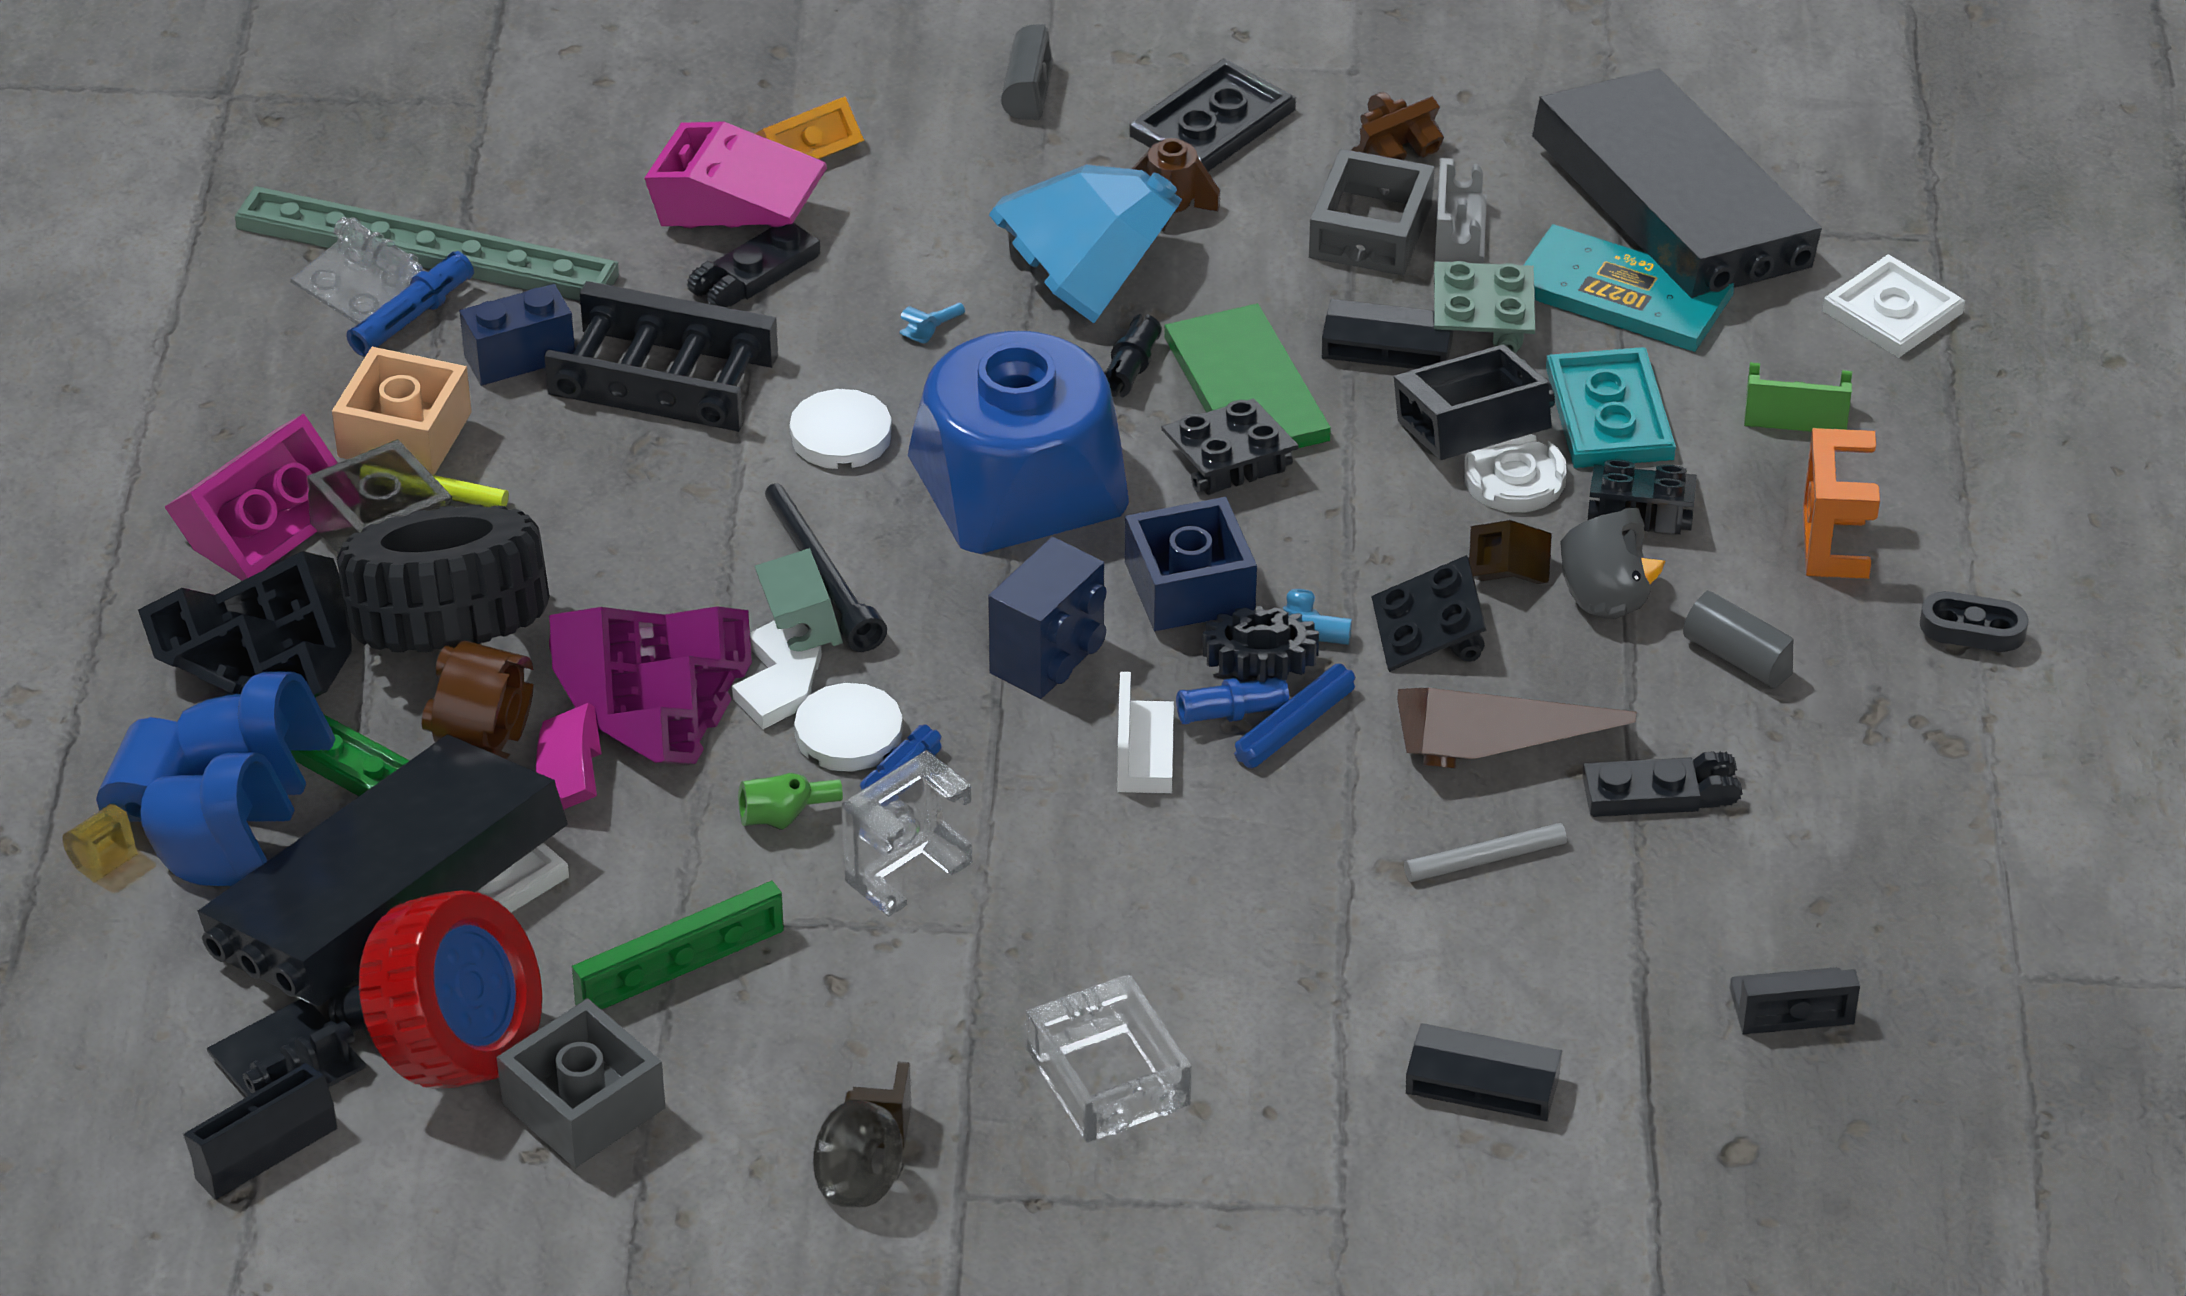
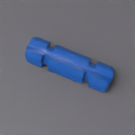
M926 724L919 725L907 737L908 740H904L876 767L878 770H873L860 783L862 790L860 796L865 802H870L875 807H882L895 795L893 791H899L926 764L924 761H929L941 750L940 740L942 736L937 730H932Z

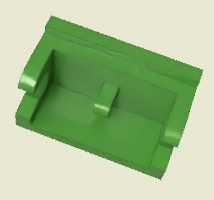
M1750 362L1744 426L1812 432V428L1847 430L1852 394V371L1842 370L1840 386L1808 384L1798 381L1760 380V363Z

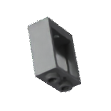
M1340 149L1310 219L1309 258L1404 276L1432 206L1435 166ZM1343 192L1406 204L1399 223L1336 211ZM1356 245H1362L1365 250L1358 249Z

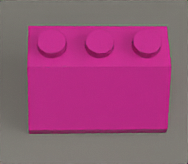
M303 413L273 430L164 507L193 550L243 581L266 569L361 501L362 498Z

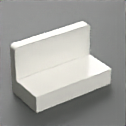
M1120 672L1117 792L1172 793L1174 701H1131V672Z

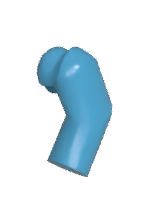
M1292 589L1287 593V606L1283 607L1284 611L1288 612L1289 615L1302 614V622L1313 621L1315 623V631H1319V641L1349 645L1352 619L1320 615L1317 610L1313 609L1315 596L1312 591Z

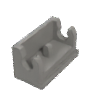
M1440 158L1435 261L1484 263L1487 195H1482L1483 171L1478 164H1474L1471 172L1472 179L1468 182H1460L1455 179L1456 167L1454 159Z

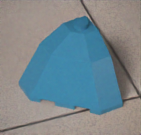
M1084 165L1002 197L989 213V216L997 226L1004 228L1016 237L1012 244L1029 265L1037 268L1041 263L1050 275L1044 283L1052 293L1095 323L1170 219L1182 199L1175 194L1177 191L1176 187L1160 174L1153 173L1150 176L1143 170Z

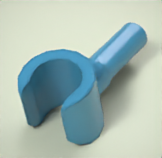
M957 303L929 314L911 306L906 307L901 313V318L908 321L909 324L899 334L920 343H927L933 336L937 326L963 315L965 307L962 303Z

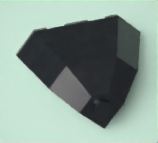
M301 551L215 595L180 588L138 609L155 659L198 676L199 679L234 694H241L247 681L259 673L295 672L303 676L316 698L328 691L352 652L351 631L347 625L340 577L334 558Z

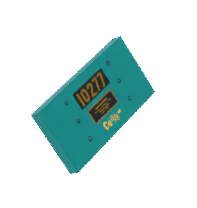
M1555 224L1551 225L1524 263V265L1534 266L1535 301L1696 352L1734 293V283H1732L1722 291H1711L1691 299L1648 254Z

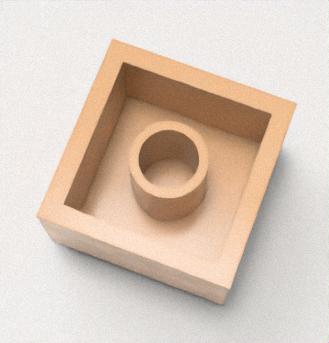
M371 347L332 410L338 457L358 462L365 460L435 475L472 413L467 366Z

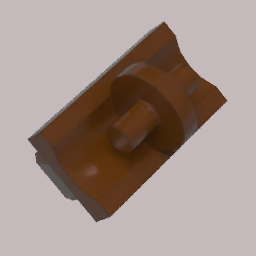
M1385 92L1372 95L1368 101L1369 112L1360 116L1362 123L1360 128V144L1353 147L1351 151L1405 160L1407 153L1402 145L1409 142L1419 157L1424 158L1436 153L1444 139L1439 126L1435 122L1440 109L1439 104L1433 96L1407 106L1404 99L1401 98L1393 101Z

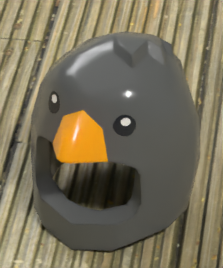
M1626 508L1620 512L1601 515L1587 520L1569 530L1560 541L1562 571L1569 592L1578 605L1591 615L1617 619L1640 609L1650 595L1652 582L1663 570L1666 561L1644 558L1642 552V544L1645 537L1644 523L1638 508ZM1629 530L1625 536L1622 535V531Z

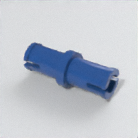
M1277 677L1269 678L1266 682L1255 680L1239 683L1237 678L1225 679L1221 686L1187 691L1179 690L1176 695L1177 712L1183 725L1195 721L1226 717L1229 722L1239 721L1243 719L1244 714L1276 710L1289 701L1287 682Z

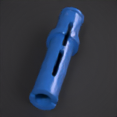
M453 251L447 258L428 272H418L411 278L410 285L383 304L357 326L347 331L346 337L349 345L357 354L365 357L371 347L378 348L426 310H435L444 304L447 294L464 281L473 277L474 269L469 259L463 253Z

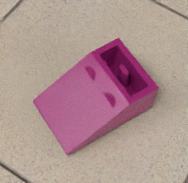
M727 122L680 123L644 179L661 226L695 228L698 226L725 225L729 228H735L743 225H770L772 227H781L793 224L827 170V166L824 161Z

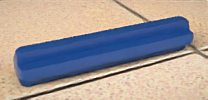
M1335 664L1236 741L1234 756L1237 761L1243 762L1247 768H1255L1354 690V680L1356 677L1353 671L1347 670L1343 664Z

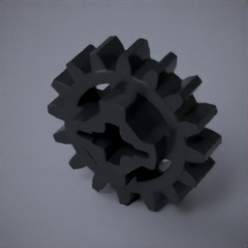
M1256 606L1254 610L1246 607L1242 609L1236 608L1233 616L1222 613L1218 614L1217 622H1207L1206 631H1203V657H1207V665L1209 667L1219 666V674L1221 675L1233 672V675L1242 681L1257 678L1259 682H1266L1268 678L1275 677L1282 681L1287 680L1289 672L1302 675L1305 673V666H1315L1316 657L1319 656V631H1315V623L1313 621L1302 622V614L1289 615L1283 608L1274 607L1270 610H1264L1262 606Z

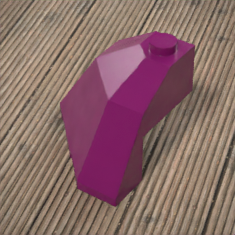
M716 606L671 614H658L596 607L549 615V649L552 656V669L574 707L577 708L586 703L592 704L595 707L598 729L655 763L696 764L704 750L700 743L707 728L717 727L732 700L728 693L732 683L736 678H743L752 663L749 611Z

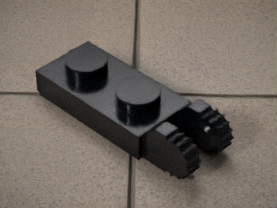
M794 222L793 224L781 227H771L717 259L714 263L706 261L699 268L696 267L695 270H692L691 275H689L687 289L696 296L701 297L709 292L707 300L710 305L731 307L744 298L748 300L818 258L819 254H821L820 240Z
M1715 751L1703 752L1693 760L1692 757L1583 764L1582 777L1589 812L1593 817L1699 811V808H1716L1721 805L1725 807L1727 805L1732 806L1743 795L1740 781L1737 778H1733V775H1736L1735 771H1737L1735 757H1732V754H1727V751L1724 753L1721 751L1719 753H1715Z

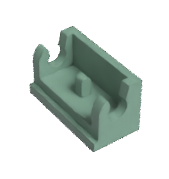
M810 548L755 565L759 582L761 583L777 629L793 628L800 623L809 626V630L805 635L793 637L787 641L790 650L805 651L830 642L833 646L843 643L831 600Z

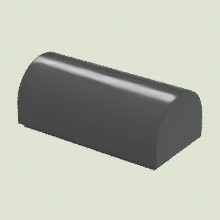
M1045 24L1025 26L1018 30L1014 36L1001 103L1004 110L1016 119L1040 120L1043 114L1053 66L1048 27L1046 28Z
M1707 590L1694 603L1684 623L1683 634L1685 638L1771 688H1777L1793 674L1794 639L1791 636L1712 591Z

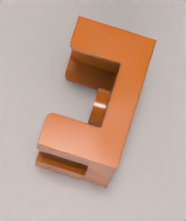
M1812 428L1803 498L1806 576L1869 579L1871 557L1830 555L1834 524L1862 526L1866 523V520H1876L1878 518L1880 505L1879 485L1876 483L1837 482L1835 452L1874 453L1876 450L1875 431Z

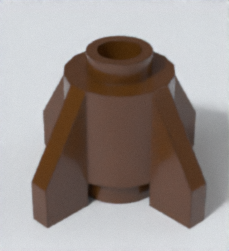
M1176 138L1165 139L1154 144L1132 168L1134 170H1143L1150 176L1153 173L1160 174L1176 187L1177 191L1175 194L1182 201L1174 213L1186 210L1193 199L1194 208L1212 211L1219 210L1220 189L1198 158L1196 149L1191 144ZM1169 220L1167 221V223L1165 224V226L1162 228L1161 231H1165Z

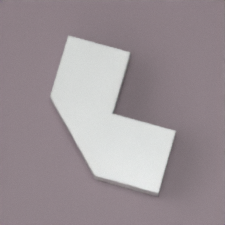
M772 621L750 632L751 651L768 668L732 685L733 700L762 729L797 713L799 706L812 693L815 671L818 670L822 656L821 646L805 651H792L787 645L789 639L803 636L808 632L809 629L803 623L797 624L793 628L777 629L775 621Z

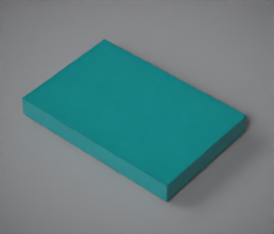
M1646 347L1547 355L1546 371L1554 391L1556 407L1574 468L1604 465V462L1607 460H1625L1632 463L1675 460L1676 445Z

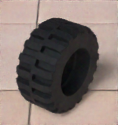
M468 505L467 507L457 508L455 506L440 507L438 510H420L402 517H391L385 519L383 523L364 527L361 533H354L349 536L347 541L343 543L337 556L348 629L363 645L368 644L371 648L378 650L389 648L391 652H405L407 650L432 652L433 649H442L444 646L455 648L462 641L477 644L489 642L492 638L508 636L516 633L518 628H526L534 623L535 619L540 618L544 613L550 598L539 526L528 514L525 515L523 511L518 509L508 510L506 506L494 505L492 507H483V505Z

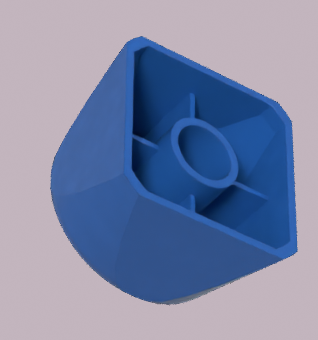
M1004 331L986 334L966 341L947 352L932 367L923 388L910 440L908 457L961 549L983 554L1121 517L1129 504L1116 411L1107 377L1098 362L1088 352L1069 341L1053 335L1032 331Z

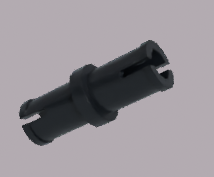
M1142 314L1135 316L1130 323V328L1125 337L1118 339L1111 350L1112 360L1104 373L1113 397L1117 396L1121 385L1123 387L1120 390V397L1128 395L1137 375L1144 372L1151 362V349L1162 333L1160 322L1151 315L1146 314L1140 327L1139 325L1143 320Z

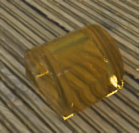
M114 804L107 805L64 833L62 837L64 849L72 864L94 883L138 855L127 812Z

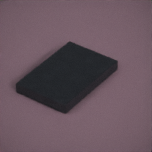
M1223 58L1130 123V137L1149 148L1168 138L1180 139L1191 144L1196 149L1198 158L1209 172L1296 110V97Z

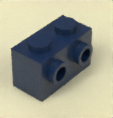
M555 284L533 288L526 292L493 301H486L479 305L459 310L464 357L481 386L545 368L544 356L547 350L573 354L575 351L572 312Z

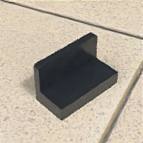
M1837 967L1734 976L1730 980V992L1743 1035L1855 1025L1860 983L1855 969L1841 970Z

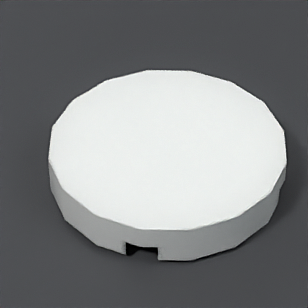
M833 389L818 392L803 400L792 412L790 435L795 452L807 462L820 467L838 469V463L845 464L850 462L851 468L864 466L879 458L890 445L892 419L888 409L876 397L867 393L849 389Z
M1526 435L1468 452L1464 463V485L1473 498L1487 507L1514 513H1527L1539 510L1556 501L1564 490L1566 484V459L1558 447L1549 441L1547 447L1543 443L1536 442V435Z
M841 683L826 686L809 695L797 709L794 723L795 739L800 752L808 759V754L818 759L819 766L834 771H859L877 766L884 760V755L892 749L894 751L901 744L903 717L897 702L885 691L867 684Z

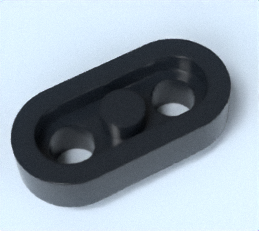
M1942 591L1929 595L1923 601L1920 628L1926 636L1940 643L1994 652H2008L2019 648L2024 643L2028 628V615L2023 608L2010 601Z

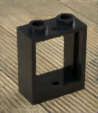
M1504 344L1394 375L1398 422L1440 460L1552 428L1551 408L1555 405V395L1550 382L1539 375L1524 359L1519 358Z

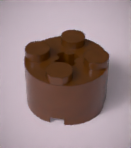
M462 641L455 648L444 646L436 663V676L440 679L435 698L429 699L425 705L421 721L422 729L432 732L435 743L448 734L507 759L511 754L503 752V747L507 740L519 741L529 716L534 684L524 682V668L533 670L532 660L528 656L469 641Z

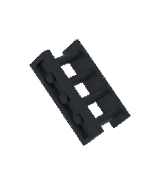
M590 281L585 282L579 293L582 330L585 333L573 354L547 350L544 356L548 395L740 432L743 426L741 388L737 385L748 364L773 367L778 357L776 317ZM605 336L632 341L620 364L594 359ZM653 345L680 350L668 373L641 368ZM701 354L728 359L716 382L689 377Z

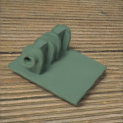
M1434 261V329L1493 332L1494 347L1504 344L1512 352L1516 353L1523 345L1524 334H1535L1534 266L1512 263L1484 264L1463 261Z

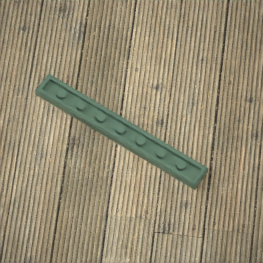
M257 186L252 189L235 214L236 228L240 230L430 270L447 258L451 252L459 251L471 262L474 269L473 279L526 290L555 284L562 297L580 301L579 293L586 281L613 286L619 276L618 262Z

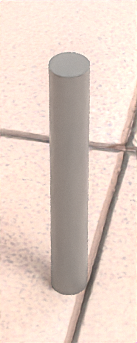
M1556 823L1407 860L1404 862L1405 874L1411 883L1564 845L1567 843L1566 831L1562 823Z

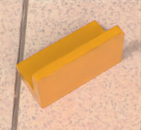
M846 96L755 133L816 159H822L864 141Z

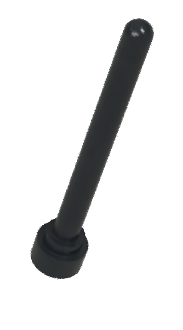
M777 483L770 484L765 490V497L799 550L802 551L810 548L827 593L842 614L840 631L846 642L856 652H866L875 649L886 638V623L874 607L858 602L784 487Z

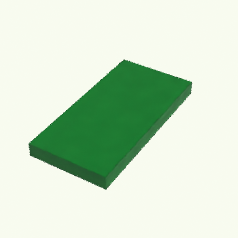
M1258 303L1164 325V338L1206 412L1226 407L1233 401L1254 398L1298 444V449L1330 441V425Z

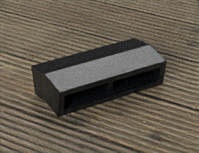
M1331 299L1322 335V358L1419 369L1449 359L1453 330L1434 329L1433 310Z
M1421 1023L1406 1072V1094L1548 1122L1553 1097L1559 1081L1562 1050Z
M305 1063L183 1133L192 1158L195 1179L217 1200L338 1128L334 1103L324 1074Z

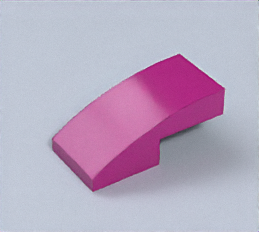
M590 703L543 721L537 744L536 772L555 780L563 810L597 796L592 758L602 753L595 707Z

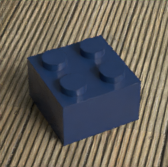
M1227 497L1125 516V564L1154 632L1216 620L1217 615L1220 613L1233 616L1236 608L1242 609L1246 607L1250 610L1255 609L1257 564Z
M1052 536L988 595L989 673L1042 699L1057 684L1064 683L1071 675L1073 669L1088 654L1096 653L1106 637L1104 601L1107 590L1104 586V561Z

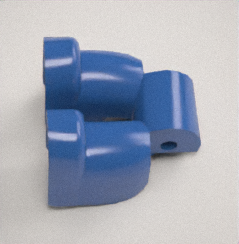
M262 672L252 676L247 681L241 694L207 699L183 711L177 722L149 717L138 719L131 724L99 788L96 802L99 811L108 822H141L145 835L158 858L177 877L197 885L233 886L268 861L247 821L291 820L295 810L288 795H300L304 792L306 781L290 750H330L336 739L308 683L301 674L295 672Z

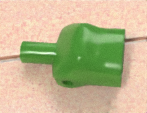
M796 773L741 781L738 792L739 812L743 826L767 824L779 830L787 828L799 816L806 805L838 802L843 799L840 779L808 782L805 776Z

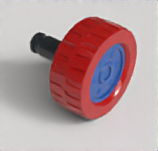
M462 890L439 893L397 905L378 921L365 944L360 964L359 984L351 988L345 987L331 997L328 1003V1015L330 1021L336 1024L345 1021L353 1032L368 1029L371 1039L383 1059L404 1079L431 1089L461 1087L499 1078L497 1057L538 1031L542 1013V983L532 944L521 924L505 906L479 892Z

